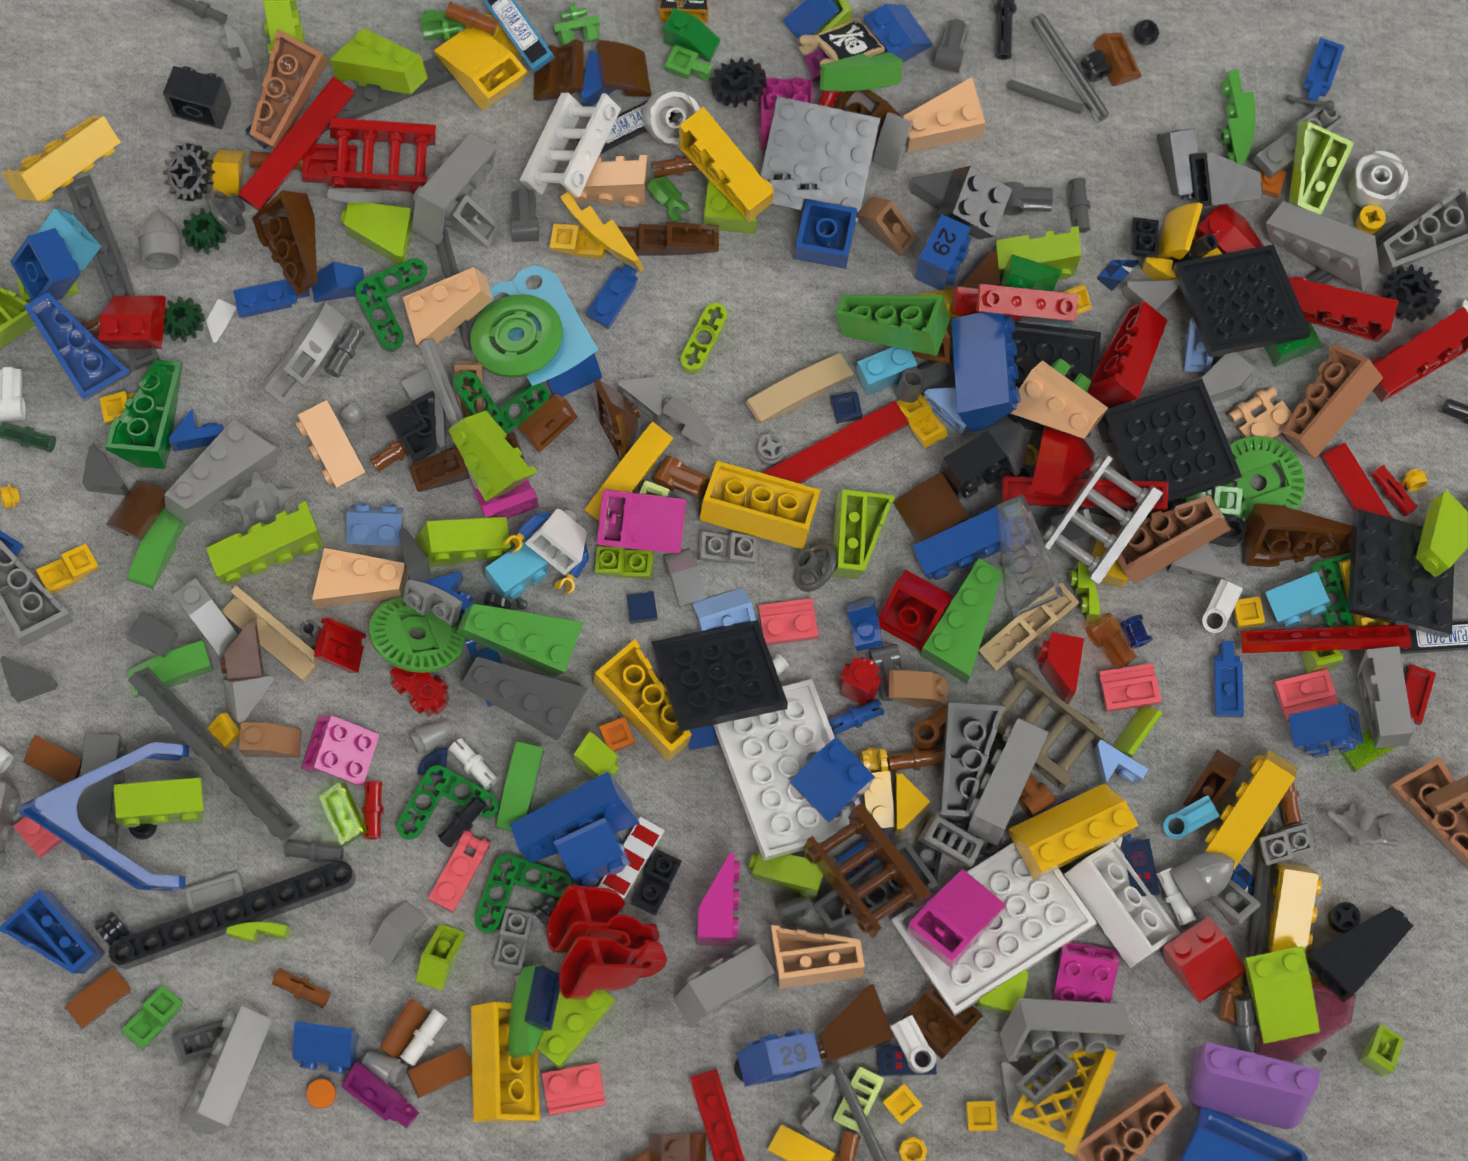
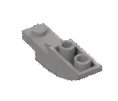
M1335 106L1332 110L1318 107L1300 121H1309L1330 132H1334L1347 118ZM1299 122L1289 132L1254 157L1253 161L1270 179L1280 171H1286L1293 166Z
M324 301L292 342L294 346L261 388L285 405L300 384L304 385L321 363L346 318Z

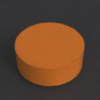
M317 1079L308 1086L306 1096L308 1102L315 1108L326 1109L335 1102L337 1092L335 1086L330 1081Z

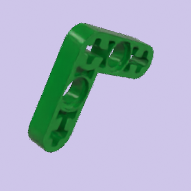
M420 259L407 260L361 280L356 286V300L379 345L387 352H395L400 349L404 341V335L386 298L419 285L424 281L428 269L426 264ZM412 266L415 270H421L418 275L419 277L411 274L405 279L407 283H404L403 276L410 272ZM394 276L399 284L395 288H389L384 284V278ZM363 287H366L368 290L373 289L371 298L374 304L369 308L367 306L370 305L371 300L367 294H361L364 289ZM376 309H381L386 313L387 318L382 322H378L372 317V312ZM389 323H391L388 328L390 335L398 337L395 344L391 341H385L387 338L385 327Z
M461 370L452 379L453 389L469 414L472 416L480 413L475 411L474 402L478 398L483 397L486 402L483 411H487L506 434L530 417L549 399L548 389L544 385L536 384L532 386L529 383L499 406H496L474 373ZM463 378L470 379L468 385L471 390L476 391L475 393L471 394L467 388L461 387L464 384ZM533 390L540 391L537 395L538 400L530 399L534 396ZM521 398H523V399H525V400H529V401H527V402L525 403L524 401L521 400ZM518 403L521 408L520 414L515 418H511L509 408L511 405Z
M1351 554L1320 561L1310 570L1309 574L1316 571L1318 573L1320 569L1324 573L1328 572L1329 575L1325 579L1327 588H1325L1326 594L1332 593L1338 598L1336 606L1327 607V612L1321 614L1325 628L1334 627L1333 625L1337 618L1340 623H1345V627H1353V620L1351 614L1348 613V605L1341 587L1343 579L1339 566L1340 561L1351 559ZM1319 576V577H1320V580H1321V582H1322V584H1323V586H1324V585H1325L1324 579H1323L1322 576ZM1338 610H1341L1342 612H1339V614L1337 615V618H1336V615H1335L1334 612H1337Z
M435 765L428 769L397 823V831L404 839L414 840L418 838L443 796L464 808L473 795H475L476 790L481 792L479 797L484 801H487L488 798L492 799L491 805L494 807L493 811L487 810L479 815V817L485 819L492 818L498 813L499 802L490 792L443 766ZM439 771H443L445 782L436 785L434 790L439 791V794L435 797L433 793L423 789L425 784L431 787L434 781L431 778L432 773L438 774ZM460 784H465L470 788V796L465 800H459L454 795L455 788ZM428 795L431 797L432 805L428 810L422 811L417 808L416 800L419 796ZM412 808L417 814L425 816L423 821L417 818L414 823L417 831L415 833L410 831L406 835L404 834L405 828L402 824L404 822L409 823L414 815L408 814Z
M501 855L494 863L474 921L479 932L488 935L495 933L499 929L515 885L543 895L547 893L552 898L560 899L565 889L557 893L553 885L547 884V889L542 888L546 883L547 873L551 874L550 881L558 883L560 879H564L567 887L573 886L571 878L563 872L534 862L530 863L528 860L513 855ZM507 861H511V866L514 868L513 872L508 871L505 878L507 882H510L509 886L502 881H494L495 877L501 879L503 870L500 868V865H506ZM533 869L540 871L542 874L540 882L534 885L529 884L525 879L527 872ZM494 887L503 888L506 893L504 899L499 902L492 901L489 897L491 889ZM488 903L494 908H501L500 912L494 910L492 913V919L495 921V924H489L487 928H484V924L480 919L481 917L486 918L490 910L489 907H484L485 904Z

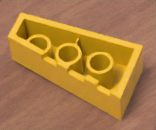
M704 106L679 125V149L748 222L773 203L774 190L772 185L758 174L754 166L745 158Z
M102 115L91 116L64 133L66 139L63 141L60 138L43 146L44 153H38L33 156L29 155L21 160L23 166L17 170L11 171L8 168L1 174L19 200L44 202L54 195L52 191L59 186L62 188L74 181L73 176L77 173H84L90 170L95 165V160L111 155L115 151L114 147L120 143V140L106 118Z
M635 638L595 672L593 685L669 762L689 745L691 732L689 730L678 731L665 688L659 682L652 670V665L645 658Z
M1270 749L1263 759L1258 758L1250 771L1253 775L1247 783L1243 781L1235 793V796L1238 797L1233 806L1228 804L1221 814L1220 819L1223 820L1218 829L1213 827L1204 841L1208 843L1205 852L1221 853L1232 858L1235 869L1295 780L1298 767Z

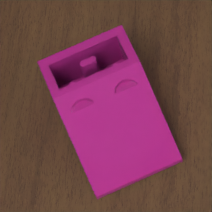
M775 77L766 79L767 87L763 88L764 94L763 96L761 95V150L766 151L777 96L813 104L812 79H779Z
M604 489L597 544L680 553L687 499Z
M730 852L699 906L697 945L731 946L732 939H737L738 917H733V910L738 911L739 889H734V882L739 883L740 861L734 860L735 852Z
M962 869L908 924V933L952 969L1002 912L1006 904Z

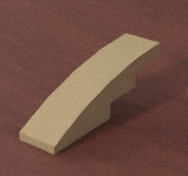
M838 353L770 386L748 399L746 404L758 423L762 424L802 407L806 401L825 394L829 388L850 380L854 373L841 353Z
M1061 582L1044 598H1040L1022 615L1017 616L978 651L997 672L1063 619L1080 602Z

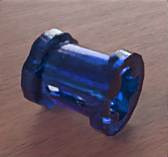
M1142 614L1130 617L1119 624L1122 629H1125L1131 642L1129 647L1131 650L1140 648L1153 641L1152 636L1147 634L1142 620L1144 618Z

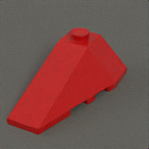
M1222 204L1214 209L1195 232L1197 240L1207 233L1213 234L1217 239V248L1222 254L1264 246L1248 221L1228 204Z
M1045 425L1031 490L1059 495L1071 486L1074 478L1080 479L1084 470L1090 471L1089 469L1094 463V451L1083 438Z

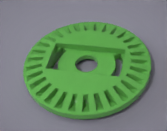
M511 295L491 303L479 314L471 330L470 343L476 360L483 362V368L502 377H522L539 371L555 357L562 343L563 327L558 313L545 300L532 295ZM531 316L539 322L542 328L541 331L537 330L534 321L530 318ZM521 329L524 331V336L519 341H511L509 339L511 331ZM496 341L498 347L503 352H505V354L498 352L491 345V342Z
M1265 436L1242 438L1230 445L1242 478L1236 481V487L1243 488L1242 499L1244 501L1241 503L1240 515H1229L1241 518L1246 524L1255 503L1281 505L1298 510L1304 498L1306 479L1300 460L1288 446L1278 440ZM1273 464L1277 466L1282 474L1284 487L1280 486L1279 475L1272 467ZM1254 475H1260L1266 480V486L1263 490L1256 491L1251 487L1250 480ZM1232 483L1226 484L1224 486H1232Z
M403 596L388 600L373 613L369 625L371 644L385 661L400 669L421 673L438 671L453 664L464 649L466 638L456 634L461 622L460 618L450 626L431 611L422 616L402 601ZM413 629H419L425 633V637L417 640L412 638L409 632Z

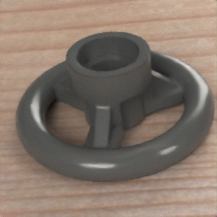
M218 190L208 191L206 202L214 218L227 231L236 235L242 234L246 228L242 213L246 210L243 201L233 193L230 196H226Z
M818 543L809 549L803 550L798 555L794 570V581L800 590L805 592L815 591L831 578L837 565L836 549L829 543ZM829 554L828 566L825 572L822 573L823 562ZM809 573L814 575L815 582L810 584L803 582L802 575Z

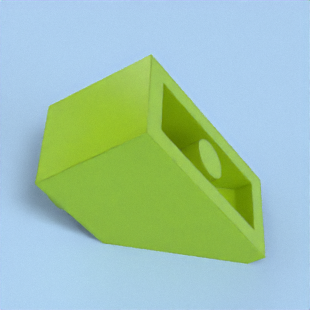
M590 731L574 753L576 767L593 778L607 771L614 778L620 768L617 765L619 763L618 755Z
M440 923L421 956L415 982L442 991L451 976L466 937V932Z

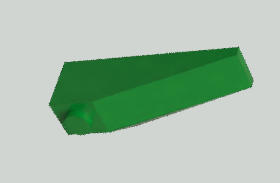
M155 359L140 381V387L133 398L127 400L125 403L126 408L120 417H116L112 422L105 445L107 451L138 467L165 469L171 448L169 437L173 433L182 362Z

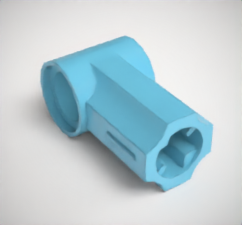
M1207 795L1180 811L1169 815L1164 821V831L1173 839L1183 838L1187 834L1220 817ZM1179 818L1184 822L1185 829L1181 834H1174L1170 830L1169 824L1172 819Z

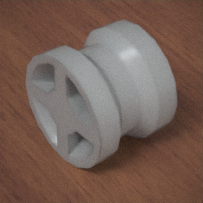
M766 434L759 439L757 456L765 465L778 464L784 455V442L776 434Z

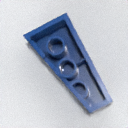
M48 292L24 306L84 402L131 375L130 371Z
M1011 499L912 547L926 577L929 580L934 578L936 581L945 578L953 570L963 569L972 565L979 558L983 559L1018 545L1022 541H1028L1030 536Z
M607 771L511 823L510 827L519 851L530 863L559 853L554 844L555 840L604 817L617 832L638 825L640 822L630 798Z

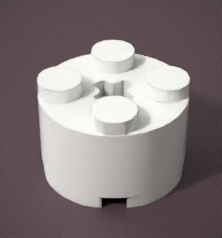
M674 90L657 92L643 107L644 126L654 139L669 144H679V125L700 109L699 105L691 96L683 92ZM671 112L675 113V116L672 118L673 122H670L668 119Z
M1377 151L1364 156L1349 179L1348 189L1351 202L1357 204L1362 209L1367 205H1376L1382 208L1384 212L1388 211L1397 202L1408 182L1407 170L1402 166V161L1399 157L1386 151Z

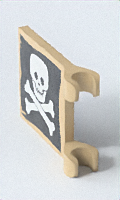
M859 18L817 35H803L799 38V42L803 45L799 47V50L804 55L810 54L820 46L830 59H824L820 62L821 67L822 64L862 53L868 57H873L885 52L883 45Z

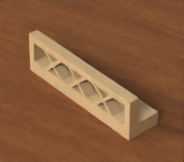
M235 586L230 591L234 598L221 611L222 614L241 631L250 619L256 618L260 646L302 682H305L320 666L322 660L315 658V651L240 588Z

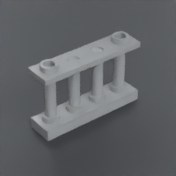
M1106 454L1103 458L1097 457L1089 469L1092 471V474L1056 526L1050 525L1042 536L1045 540L1042 545L1048 550L1055 543L1087 565V569L1090 571L1087 576L1098 584L1103 580L1163 494L1151 485L1148 489L1145 487L1141 489L1108 466L1113 458ZM1101 475L1136 498L1135 501L1138 504L1132 512L1129 510L1127 512L1092 489ZM1085 498L1120 521L1119 524L1122 527L1116 535L1114 533L1110 535L1077 512ZM1069 521H1072L1104 543L1103 547L1106 550L1101 557H1093L1061 535Z

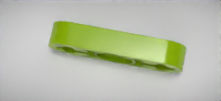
M711 303L702 313L681 354V367L686 373L697 374L703 370L727 323L728 312L724 305ZM716 311L720 312V318L715 320L713 328L710 327L711 314H715ZM700 333H708L712 340L708 344H700L696 338ZM695 349L699 351L697 355L698 363H693L690 366L688 365V359L693 358Z

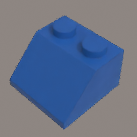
M885 4L868 13L863 18V24L885 48V52L881 54L891 52L902 59L903 63L933 46V43L905 4Z
M835 737L815 754L790 783L830 823L869 789L875 776Z
M605 817L554 841L572 879L578 886H592L600 878L608 874H618L625 869V866L631 864L619 834Z
M295 1021L293 1060L300 1063L299 1067L303 1069L317 1070V1065L329 1067L328 1072L345 1074L346 1069L351 1070L355 1064L359 1035L353 1029Z

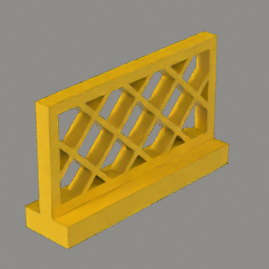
M1106 1048L1105 1053H1086L1085 1049H1079L1071 1053L1067 1057L1077 1065L1078 1072L1074 1077L1080 1076L1084 1086L1073 1089L1070 1082H1067L1064 1085L1067 1091L1053 1093L1037 1106L1031 1101H1027L1028 1098L1022 1094L1012 1115L1011 1122L1064 1144V1151L1075 1155L1112 1071L1117 1052ZM1085 1056L1095 1060V1063L1091 1066L1082 1067L1078 1058ZM1043 1058L1038 1059L1036 1065H1037ZM1054 1065L1055 1070L1060 1073L1062 1070L1057 1065ZM1041 1078L1036 1080L1043 1087L1047 1085ZM1031 1083L1026 1086L1031 1091L1035 1088ZM1070 1097L1075 1107L1063 1110L1058 1100ZM1052 1102L1057 1112L1044 1115L1040 1105ZM1034 1108L1038 1118L1029 1119L1020 1114L1022 1110ZM1061 1119L1065 1126L1064 1133L1052 1129L1049 1122Z

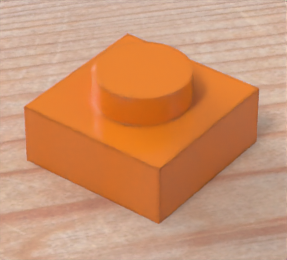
M1259 169L1262 194L1278 198L1287 172L1280 171L1270 179Z
M625 717L599 726L605 744L613 752L635 745V740Z

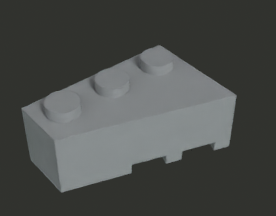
M758 944L751 948L744 945L732 953L734 957L728 961L721 958L709 966L710 971L705 974L698 971L686 979L688 984L673 1000L690 1028L699 1024L698 1022L712 1012L714 1014L722 1010L721 1007L735 999L738 1000L764 984L776 973Z

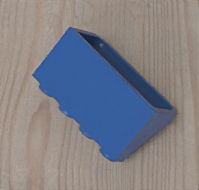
M980 312L951 319L957 414L971 432L986 429L1016 410L1017 403L1021 402L1020 392L1016 387L1015 380L1019 378L1018 368L1014 363L1017 348L1015 341L1012 339V332H1015V323L1013 317L1006 314Z
M1202 1107L1195 1119L1179 1161H1308V1157L1301 1149L1226 1114Z

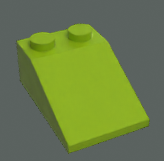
M1303 946L1243 959L1263 1044L1320 1032L1311 977Z

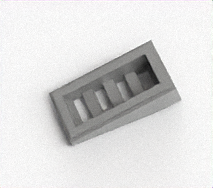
M937 814L928 819L918 841L968 867H972L984 843ZM939 827L940 830L936 838L932 837L936 828ZM946 832L951 833L946 844L942 843ZM957 837H959L961 840L956 850H954L952 847ZM967 842H969L971 846L966 856H964L962 852Z

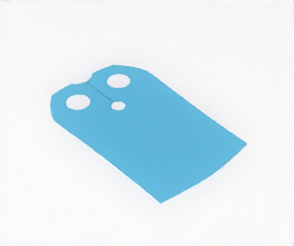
M533 265L517 272L516 277L512 281H501L490 288L493 300L483 310L493 303L495 296L501 292L508 293L510 296L519 295L520 293L545 300L556 310L563 327L561 346L555 357L545 367L526 376L532 386L568 371L599 350L554 272L544 267ZM532 275L540 276L542 279L541 286L535 290L526 287V280ZM531 316L530 318L534 321L537 330L541 331V325ZM521 329L511 331L509 339L511 341L521 340L524 336V331Z

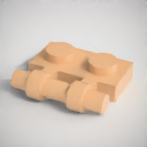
M1271 386L1265 391H1258L1254 394V398L1246 403H1239L1235 406V410L1228 413V417L1233 423L1240 418L1243 421L1244 425L1238 429V433L1242 438L1265 436L1275 439L1283 434V430L1290 420L1292 413L1283 401L1275 406L1271 403L1270 399L1277 395L1274 387ZM1260 406L1264 412L1254 418L1251 411Z

